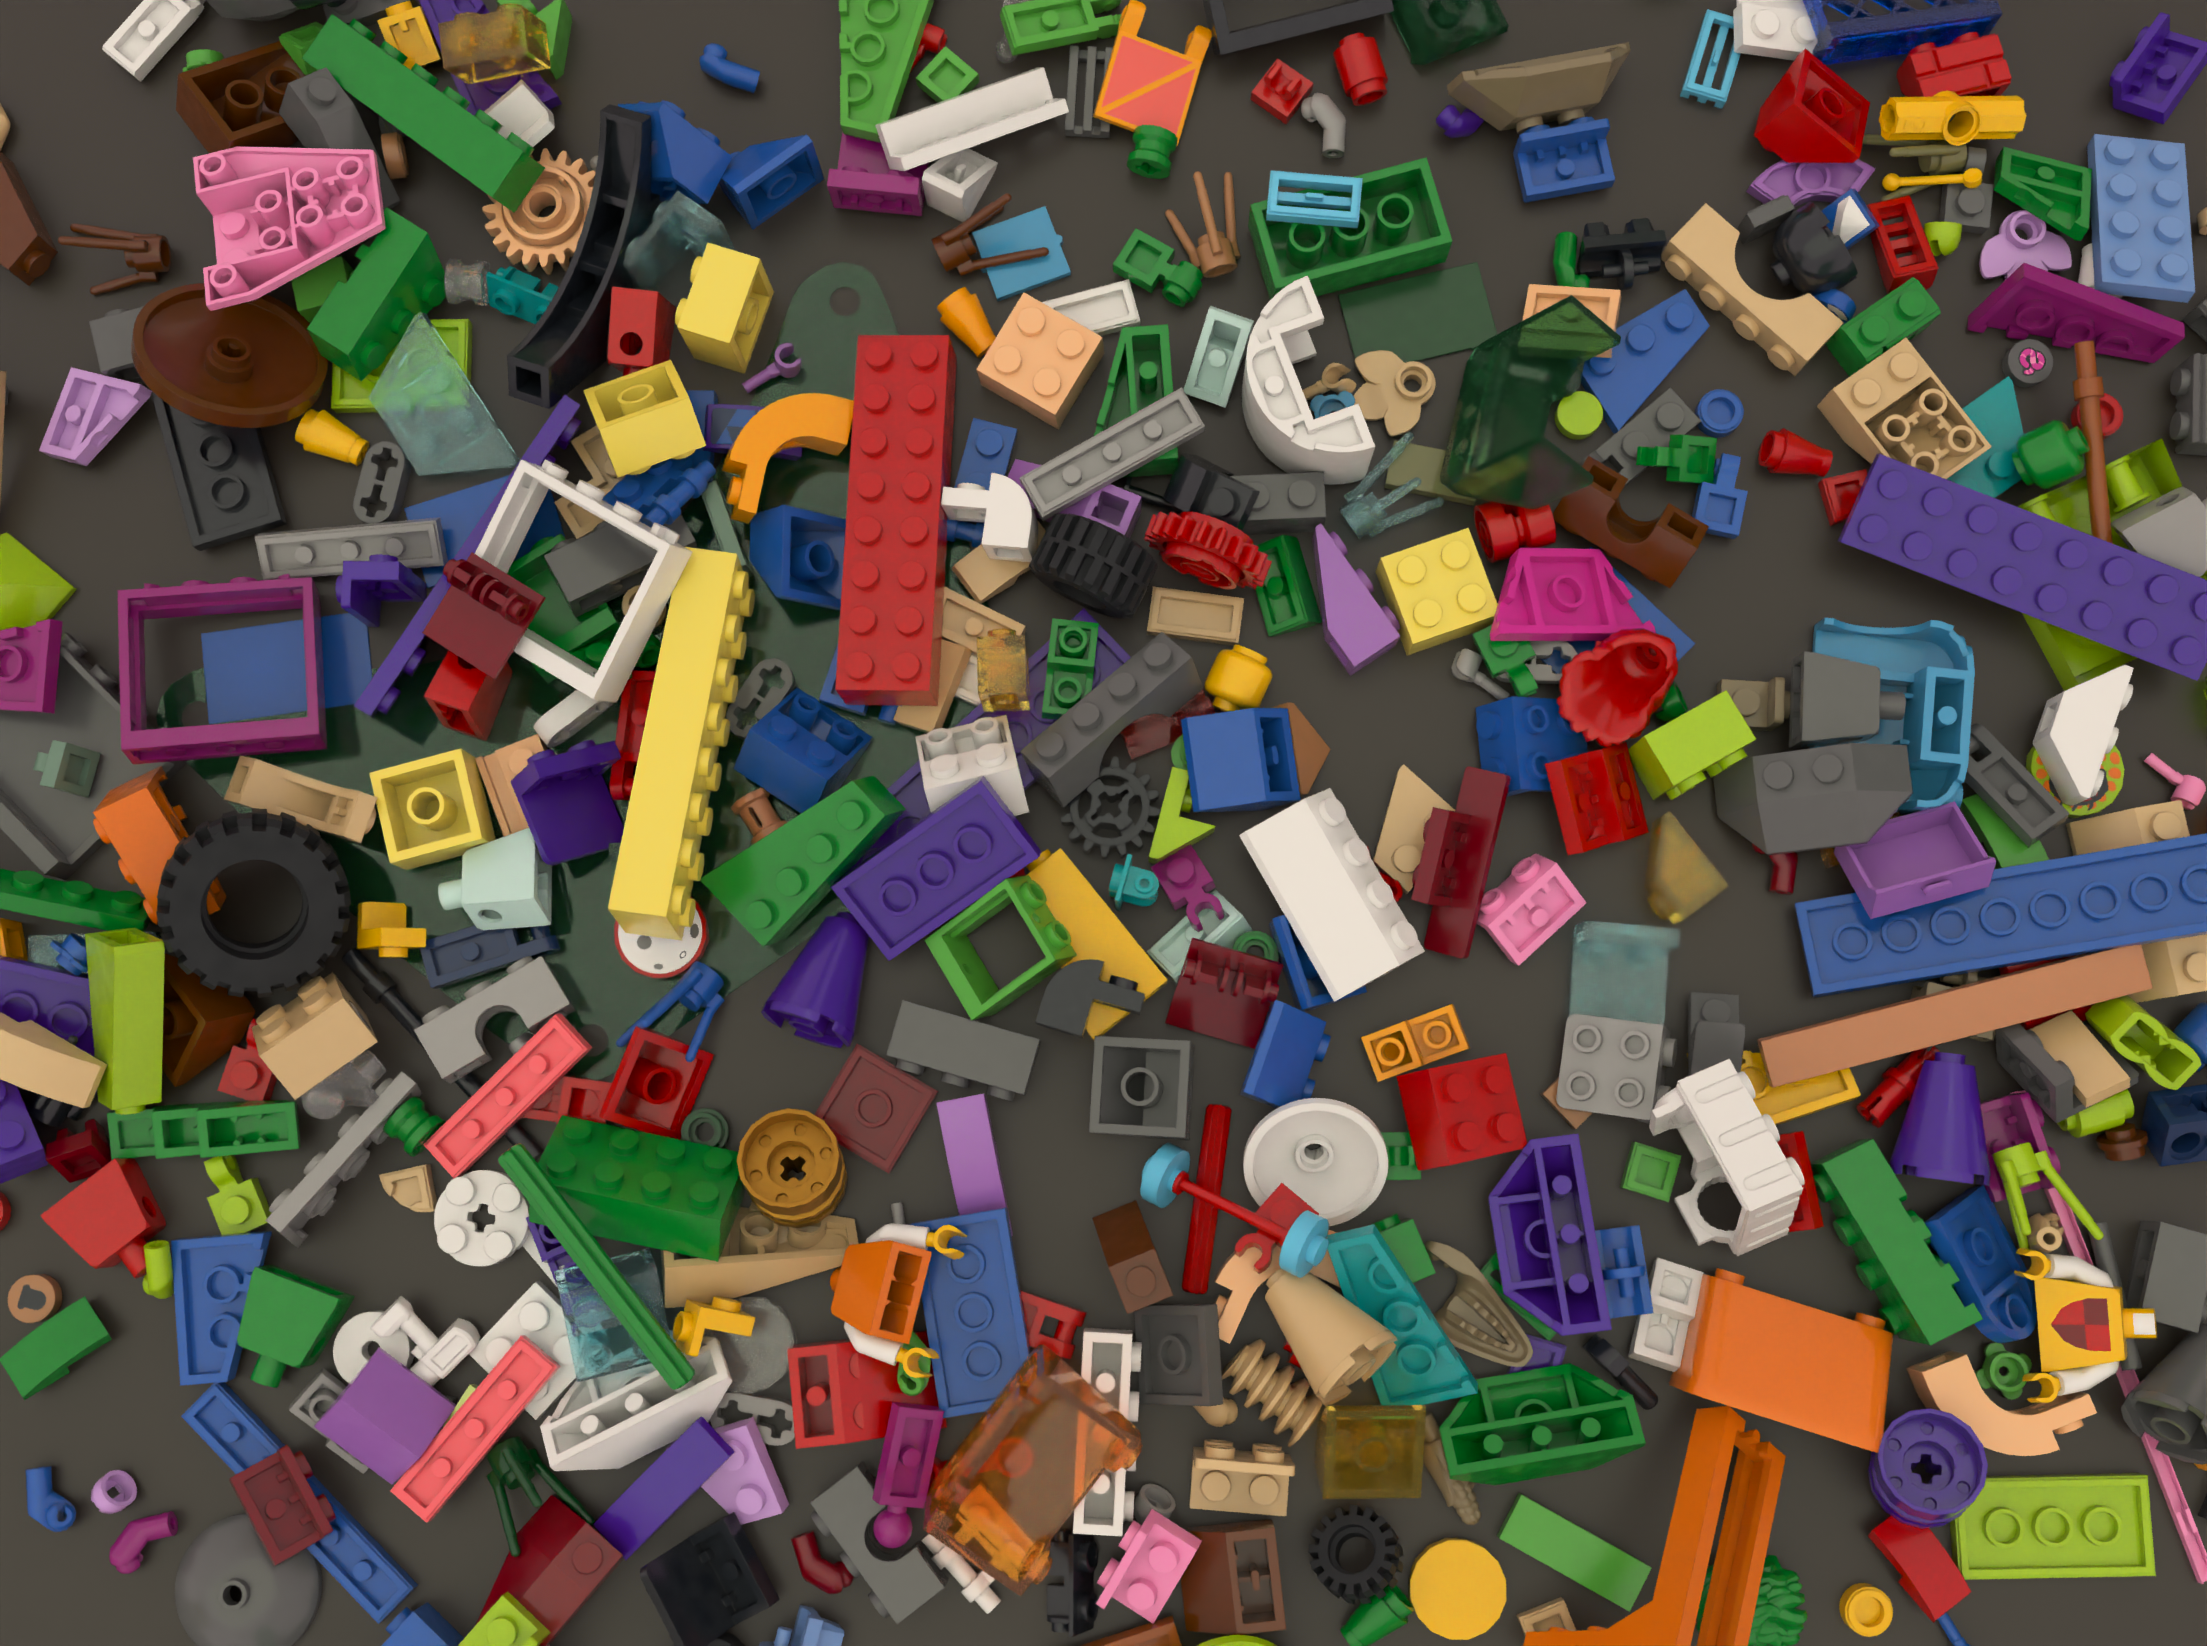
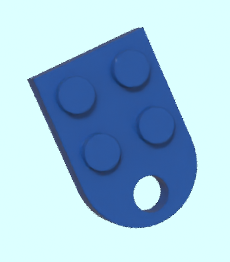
M1980 1185L1967 1189L1925 1221L1932 1234L1930 1245L1938 1253L1944 1264L1950 1263L1960 1281L1954 1284V1290L1960 1297L1964 1307L1974 1303L1983 1320L1974 1325L1983 1335L1997 1343H2008L2027 1338L2033 1332L2037 1323L2034 1284L2032 1280L2017 1276L2014 1273V1270L2025 1272L2027 1269L2020 1255L2016 1253L2017 1249L1993 1202H1991L1985 1186Z

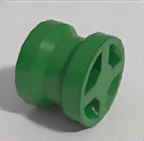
M1141 125L1135 128L1133 134L1135 149L1128 155L1127 167L1132 172L1143 177L1152 179L1167 178L1172 167L1169 156L1176 150L1178 138L1171 131L1159 126Z
M414 1096L403 1103L385 1123L383 1132L390 1138H398L404 1143V1151L411 1157H414L426 1149L423 1144L445 1121L439 1115L429 1114L425 1110V1102L418 1096Z

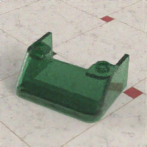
M1570 295L1482 342L1472 352L1466 363L1440 474L1441 483L1456 495L1527 509H1537L1546 506L1557 499L1593 484L1594 476L1544 437L1551 403L1563 397L1571 396L1581 384L1584 362L1619 345L1621 336L1574 296Z

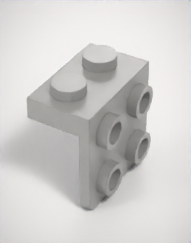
M1582 1014L1570 1015L1566 1021L1556 1095L1557 1104L1564 1109L1633 1118L1639 1122L1650 1123L1651 1111L1661 1097L1671 1091V1087L1664 1086L1666 1068L1674 1067L1677 1039L1670 1038L1671 1030L1661 1024Z

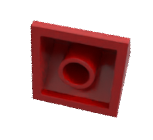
M636 1026L599 1117L646 1133L680 1139L682 1124L691 1113L714 1054L699 1048L695 1059L692 1062H687L685 1056L690 1044L650 1028Z

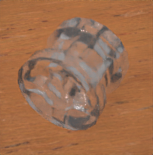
M450 258L447 261L444 287L449 304H461L464 300L473 301L476 306H488L486 274L488 272L492 273L488 261L476 260L473 264H465L461 259Z

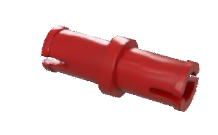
M1935 1046L1929 1052L1927 1048L1915 1050L1896 1068L1889 1067L1882 1075L1884 1080L1856 1106L1860 1115L1867 1122L1874 1117V1120L1871 1122L1872 1125L1881 1128L1884 1122L1905 1100H1911L1924 1060L1934 1061L1935 1052L1940 1051Z

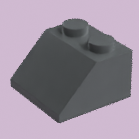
M1095 1036L1089 1133L1190 1140L1195 1045L1187 1040Z

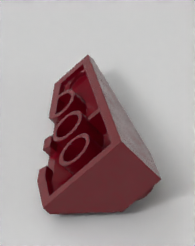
M553 1495L547 1499L517 1533L521 1553L518 1557H513L509 1551L476 1622L477 1624L503 1594L509 1592L551 1632L539 1646H549L624 1560L623 1555Z

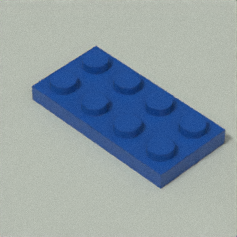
M1007 1207L911 1223L910 1225L929 1227L930 1232L933 1233L943 1225H951L967 1235V1237L953 1236L947 1244L948 1249H957L964 1253V1256L960 1259H950L938 1252L935 1247H928L927 1251H931L932 1254L921 1294L929 1347L939 1355V1359L931 1358L939 1408L944 1411L943 1418L1037 1403V1389Z

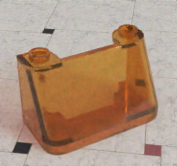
M1040 1344L1026 1358L933 1481L926 1497L923 1530L1021 1597L1031 1583L1038 1585L1049 1572L1053 1559L1048 1556L1051 1548V1539L1103 1472L1107 1469L1113 1473L1121 1467L1127 1470L1136 1461L1142 1450L1140 1430L1058 1354L1045 1345Z

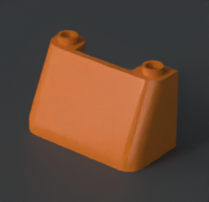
M1716 1268L1714 1277L1703 1274L1696 1314L1688 1325L1681 1365L1677 1371L1672 1372L1669 1385L1708 1400L1878 1453L1884 1434L1893 1333L1884 1330L1886 1321L1856 1312L1855 1320H1851L1743 1286L1745 1276L1720 1268Z

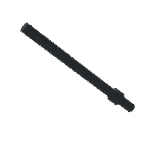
M357 947L349 950L342 957V961L364 983L363 991L375 1004L381 1002L423 1047L414 1029L424 1024L422 1018L396 991L398 987L396 982L385 971L379 972ZM472 1072L455 1081L469 1098L483 1086ZM518 1122L504 1134L505 1138L513 1146L518 1143L523 1144L535 1161L542 1156L544 1150Z

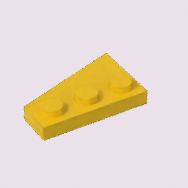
M1743 1051L1741 1071L1746 1073L1753 1085L1756 1095L1753 1101L1761 1115L1767 1113L1775 1125L1855 1100L1861 1096L1850 1068L1771 1087L1768 1083L1761 1053Z

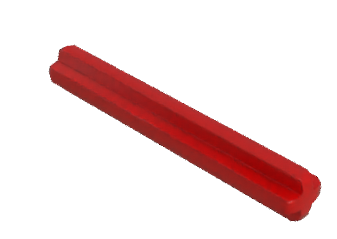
M1209 1104L1205 1112L1196 1184L1220 1195L1232 1111L1228 1106ZM1196 1197L1193 1200L1182 1289L1188 1293L1205 1294L1208 1290L1218 1208Z

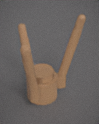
M1197 171L1194 173L1193 178L1207 234L1198 239L1199 246L1197 248L1194 246L1173 210L1168 209L1165 215L1186 250L1191 264L1202 270L1203 277H1218L1238 267L1236 259L1241 257L1236 237L1233 177L1230 172L1224 174L1227 237L1225 238L1223 231H1217L1201 172Z

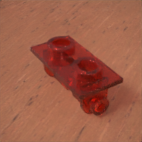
M1202 689L1170 717L1162 714H1149L1133 721L1121 731L1131 760L1174 743L1183 735L1181 719L1214 714L1215 711L1209 697H1206Z

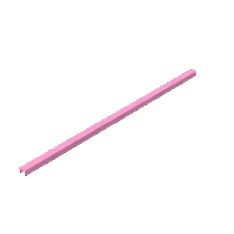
M2015 1091L2012 1093H2024L2026 1091ZM2056 1188L2044 1189L2053 1213L2060 1217V1220L2057 1222L2059 1227L2063 1226L2064 1232L2062 1237L2069 1255L2077 1256L2093 1265L2072 1209ZM2119 1362L2116 1375L2126 1398L2140 1382L2135 1369L2122 1371ZM2144 1432L2141 1438L2196 1580L2198 1583L2204 1584L2203 1582L2207 1581V1553L2169 1456L2155 1449L2159 1441Z

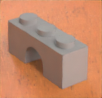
M532 956L518 960L507 968L506 971L509 975L493 984L489 980L481 982L464 994L466 1000L450 1009L448 1005L440 1006L422 1018L424 1024L414 1029L443 1080L452 1084L492 1060L483 1043V1029L488 1020L494 1015L502 1012L516 1013L521 1016L526 1027L535 1035L555 1014L562 1013L565 1017L576 1011L550 966L542 956L533 960Z

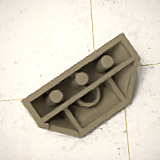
M1629 42L1600 48L1462 71L1447 85L1448 95L1499 131L1516 128L1517 134H1522L1531 127L1553 121H1558V126H1566L1573 120L1585 117L1584 114L1601 101L1630 53Z

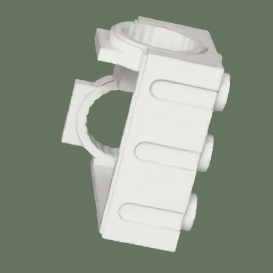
M1727 1059L1678 1080L1676 1088L1661 1097L1651 1111L1649 1129L1653 1136L1669 1129L1677 1128L1693 1157L1690 1175L1695 1184L1691 1191L1676 1197L1674 1201L1698 1246L1711 1240L1719 1243H1728L1733 1254L1740 1256L1788 1235V1227L1791 1225L1794 1211L1797 1209L1800 1200L1799 1195L1802 1194V1185L1805 1184V1179L1793 1157L1786 1158L1777 1142L1780 1141V1135L1772 1118L1767 1113L1761 1115L1753 1099L1756 1095L1750 1079L1743 1071L1737 1073L1731 1060ZM1718 1182L1729 1183L1742 1208L1736 1230L1724 1231L1716 1229L1704 1221V1218L1700 1215V1211L1697 1208L1698 1197L1711 1184Z

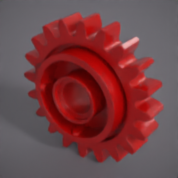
M1185 511L1179 515L1174 512H1170L1167 515L1163 512H1158V515H1152L1145 532L1144 540L1150 543L1149 547L1160 551L1159 555L1162 556V560L1169 567L1182 575L1190 574L1195 576L1200 583L1221 589H1235L1236 586L1244 588L1245 585L1256 589L1257 586L1262 587L1272 564V561L1267 559L1268 555L1257 551L1259 547L1254 545L1253 540L1243 531L1205 514Z

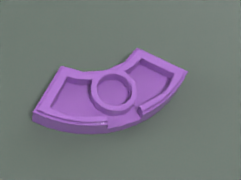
M1859 159L1854 163H1787L1781 160L1761 173L1746 192L1763 204L1782 195H1788L1794 207L1810 201L1832 203L1851 188L1859 192L1875 171V168Z

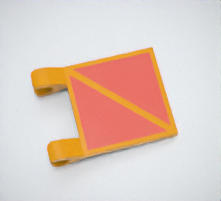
M1130 0L1121 13L1117 36L1093 117L1132 132L1141 125H1154L1165 128L1176 135L1178 146L1201 64L1212 37V31L1197 25L1194 31L1188 35L1184 54L1137 37L1146 6L1137 0Z

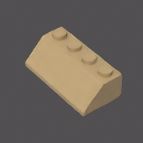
M2181 800L2136 807L2066 824L2073 856L2190 836ZM2207 934L2141 945L2153 989L2128 995L2136 1003L2207 991Z

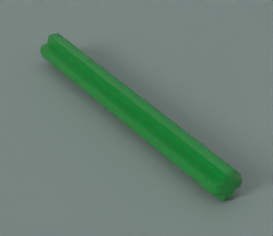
M518 1143L505 1151L498 1158L501 1167L669 1387L676 1390L687 1384L695 1375V1369L526 1147Z

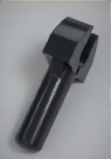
M1596 1333L1583 1346L1585 1351L1599 1366L1610 1373L1615 1380L1619 1381L1620 1385L1629 1394L1633 1395L1635 1401L1643 1409L1650 1410L1658 1403V1396L1630 1368V1363L1610 1343Z

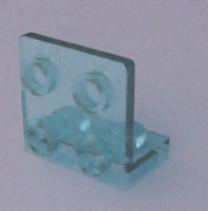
M677 190L670 201L665 200L658 206L653 215V223L644 235L636 237L629 244L625 252L623 265L637 289L656 291L688 248L696 256L701 257L704 254L707 242L736 250L722 220Z
M1585 920L1573 927L1568 1017L1572 1014H1582L1664 1025L1668 952L1679 948L1680 929Z

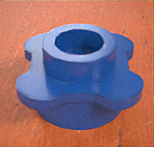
M70 933L62 944L52 940L50 946L59 952L55 960L62 967L77 976H80L82 972L86 973L88 971L85 939Z

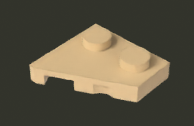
M1403 764L1395 777V784L1382 824L1383 827L1376 846L1373 862L1382 873L1398 880L1403 887V892L1408 894L1413 888L1412 878L1414 870L1420 863L1425 843L1423 830L1427 820L1431 817L1433 807L1455 811V809Z

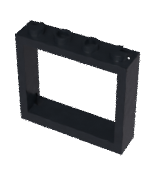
M1203 0L1208 29L1212 31L1211 43L1214 55H1223L1394 11L1392 0H1352L1229 32L1223 0Z

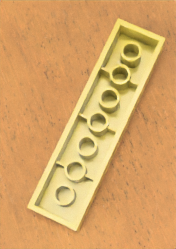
M690 547L685 548L693 552L671 594L608 904L609 912L625 933L681 941L684 928L692 926L695 916V899L690 897L693 882L700 881L703 874L704 854L699 853L702 835L709 836L712 827L713 809L708 808L711 791L718 790L721 781V764L716 762L719 747H726L729 739L730 721L725 719L728 703H734L737 697L738 676L733 674L736 659L743 660L746 650L747 636L746 632H742L744 617L752 616L755 602V592L753 589H749L748 572L743 571L736 553Z

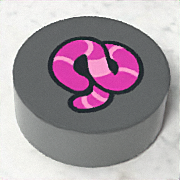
M2034 339L2019 341L2005 353L2002 360V370L2005 377L2009 376L2014 385L2024 388L2039 384L2049 376L2053 368L2051 351L2044 343Z

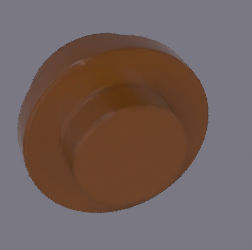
M2124 1123L2122 1126L2105 1130V1133L2098 1136L2096 1141L2098 1148L2104 1150L2107 1160L2127 1161L2140 1158L2146 1154L2145 1144L2149 1142V1138L2145 1130L2136 1129L2133 1123Z

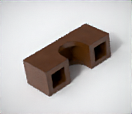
M1588 455L1552 513L1554 520L1560 523L1566 531L1580 535L1597 545L1608 556L1619 558L1639 570L1647 579L1659 582L1670 589L1697 551L1709 526L1670 503L1667 504L1661 515L1654 520L1638 521L1629 517L1622 510L1619 502V495L1628 478Z

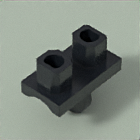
M1648 218L1632 219L1626 223L1624 233L1611 235L1608 225L1603 222L1587 223L1584 226L1577 263L1578 275L1586 274L1588 277L1602 276V279L1617 277L1620 290L1632 289L1634 276L1648 275L1649 272L1660 271L1661 254L1667 242L1665 231H1654Z

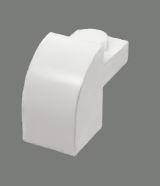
M991 473L989 491L973 483H960L957 488L943 487L941 506L949 520L984 523L982 546L989 559L1031 562L1037 547L1038 522L1026 493L1015 481L1004 475Z

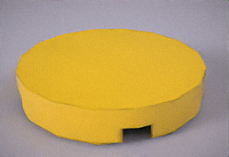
M1444 1538L1428 1545L1415 1558L1409 1577L1408 1596L1417 1617L1431 1632L1449 1640H1469L1486 1633L1500 1618L1507 1600L1506 1579L1499 1562L1482 1545L1467 1539Z

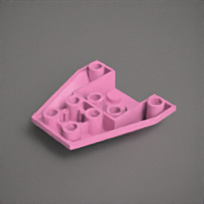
M237 146L193 157L196 194L213 216L217 264L203 268L206 306L210 311L256 300L386 229L377 155L374 150Z

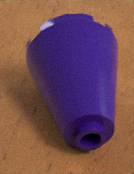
M838 912L836 916L825 917L765 1001L761 1011L764 1018L779 1028L782 1027L785 1020L796 1029L794 1035L820 1045L842 1048L844 1043L847 1047L851 1046L854 1038L869 935L852 914Z
M1935 1052L1934 1061L1924 1060L1889 1161V1165L1895 1174L1902 1175V1165H1906L1905 1175L1973 1184L1974 1174H1976L1975 1184L1990 1186L1991 1172L1975 1066L1965 1064L1966 1055Z

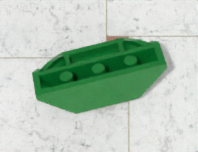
M1571 1363L1476 1379L1478 1393L1463 1396L1439 1428L1449 1478L1489 1485H1501L1590 1470L1644 1447L1646 1444L1633 1395L1622 1389H1616L1604 1380Z

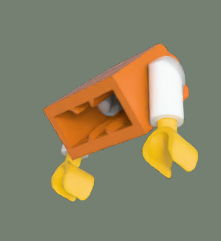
M889 1223L870 1235L865 1243L848 1246L845 1250L842 1266L836 1268L830 1277V1286L834 1292L831 1312L836 1317L845 1321L844 1329L856 1351L893 1366L897 1362L902 1363L904 1371L910 1377L929 1378L933 1376L930 1373L921 1371L918 1361L921 1355L932 1359H939L938 1353L931 1348L915 1347L907 1350L903 1348V1343L909 1344L932 1254L931 1251H927L928 1247H935L938 1252L950 1259H960L964 1256V1253L957 1249H948L947 1244L953 1236L967 1237L964 1232L951 1225H943L933 1233L930 1232L929 1227Z

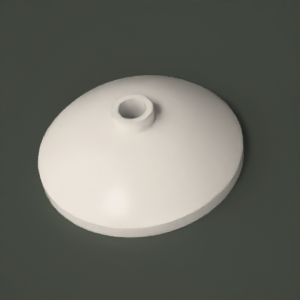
M1308 1098L1280 1106L1266 1115L1257 1124L1245 1146L1243 1169L1248 1190L1259 1206L1283 1183L1317 1211L1319 1216L1327 1219L1329 1226H1334L1358 1216L1376 1200L1386 1181L1388 1155L1379 1129L1362 1111L1337 1100ZM1310 1144L1321 1145L1319 1148L1314 1150L1306 1148V1146Z

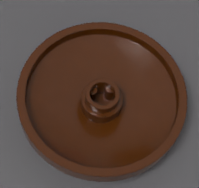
M204 283L183 285L167 290L151 299L141 309L134 323L131 354L135 368L144 383L159 398L177 410L213 424L239 428H258L278 425L300 416L314 405L322 393L328 366V360L321 356L307 330L310 323L293 308L267 294L253 301L210 311L206 306Z

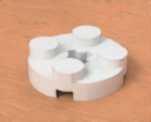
M477 1170L461 1177H456L447 1184L446 1189L440 1195L436 1204L434 1227L437 1234V1243L444 1252L449 1253L455 1260L466 1265L489 1266L498 1264L511 1257L525 1243L530 1233L526 1217L529 1216V1202L508 1174L503 1172ZM481 1204L488 1205V1213L495 1215L494 1224L486 1225L484 1232L478 1230L477 1223L472 1220L473 1213L480 1210Z

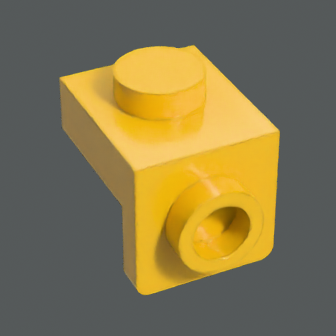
M361 902L358 905L357 949H378L379 958H408V949L426 947V928H406L407 907L404 903Z
M714 1296L712 1304L686 1299L684 1311H680L677 1314L674 1322L673 1339L676 1340L675 1344L681 1352L697 1357L705 1328L751 1337L756 1317L740 1310L742 1302Z

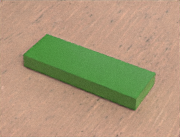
M1518 1493L1497 1534L1499 1539L1629 1612L1652 1569L1648 1564L1521 1493Z

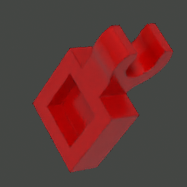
M253 1018L247 1031V1047L233 1045L217 1091L248 1101H270L277 1077L258 1054L252 1028L257 1025V1019Z

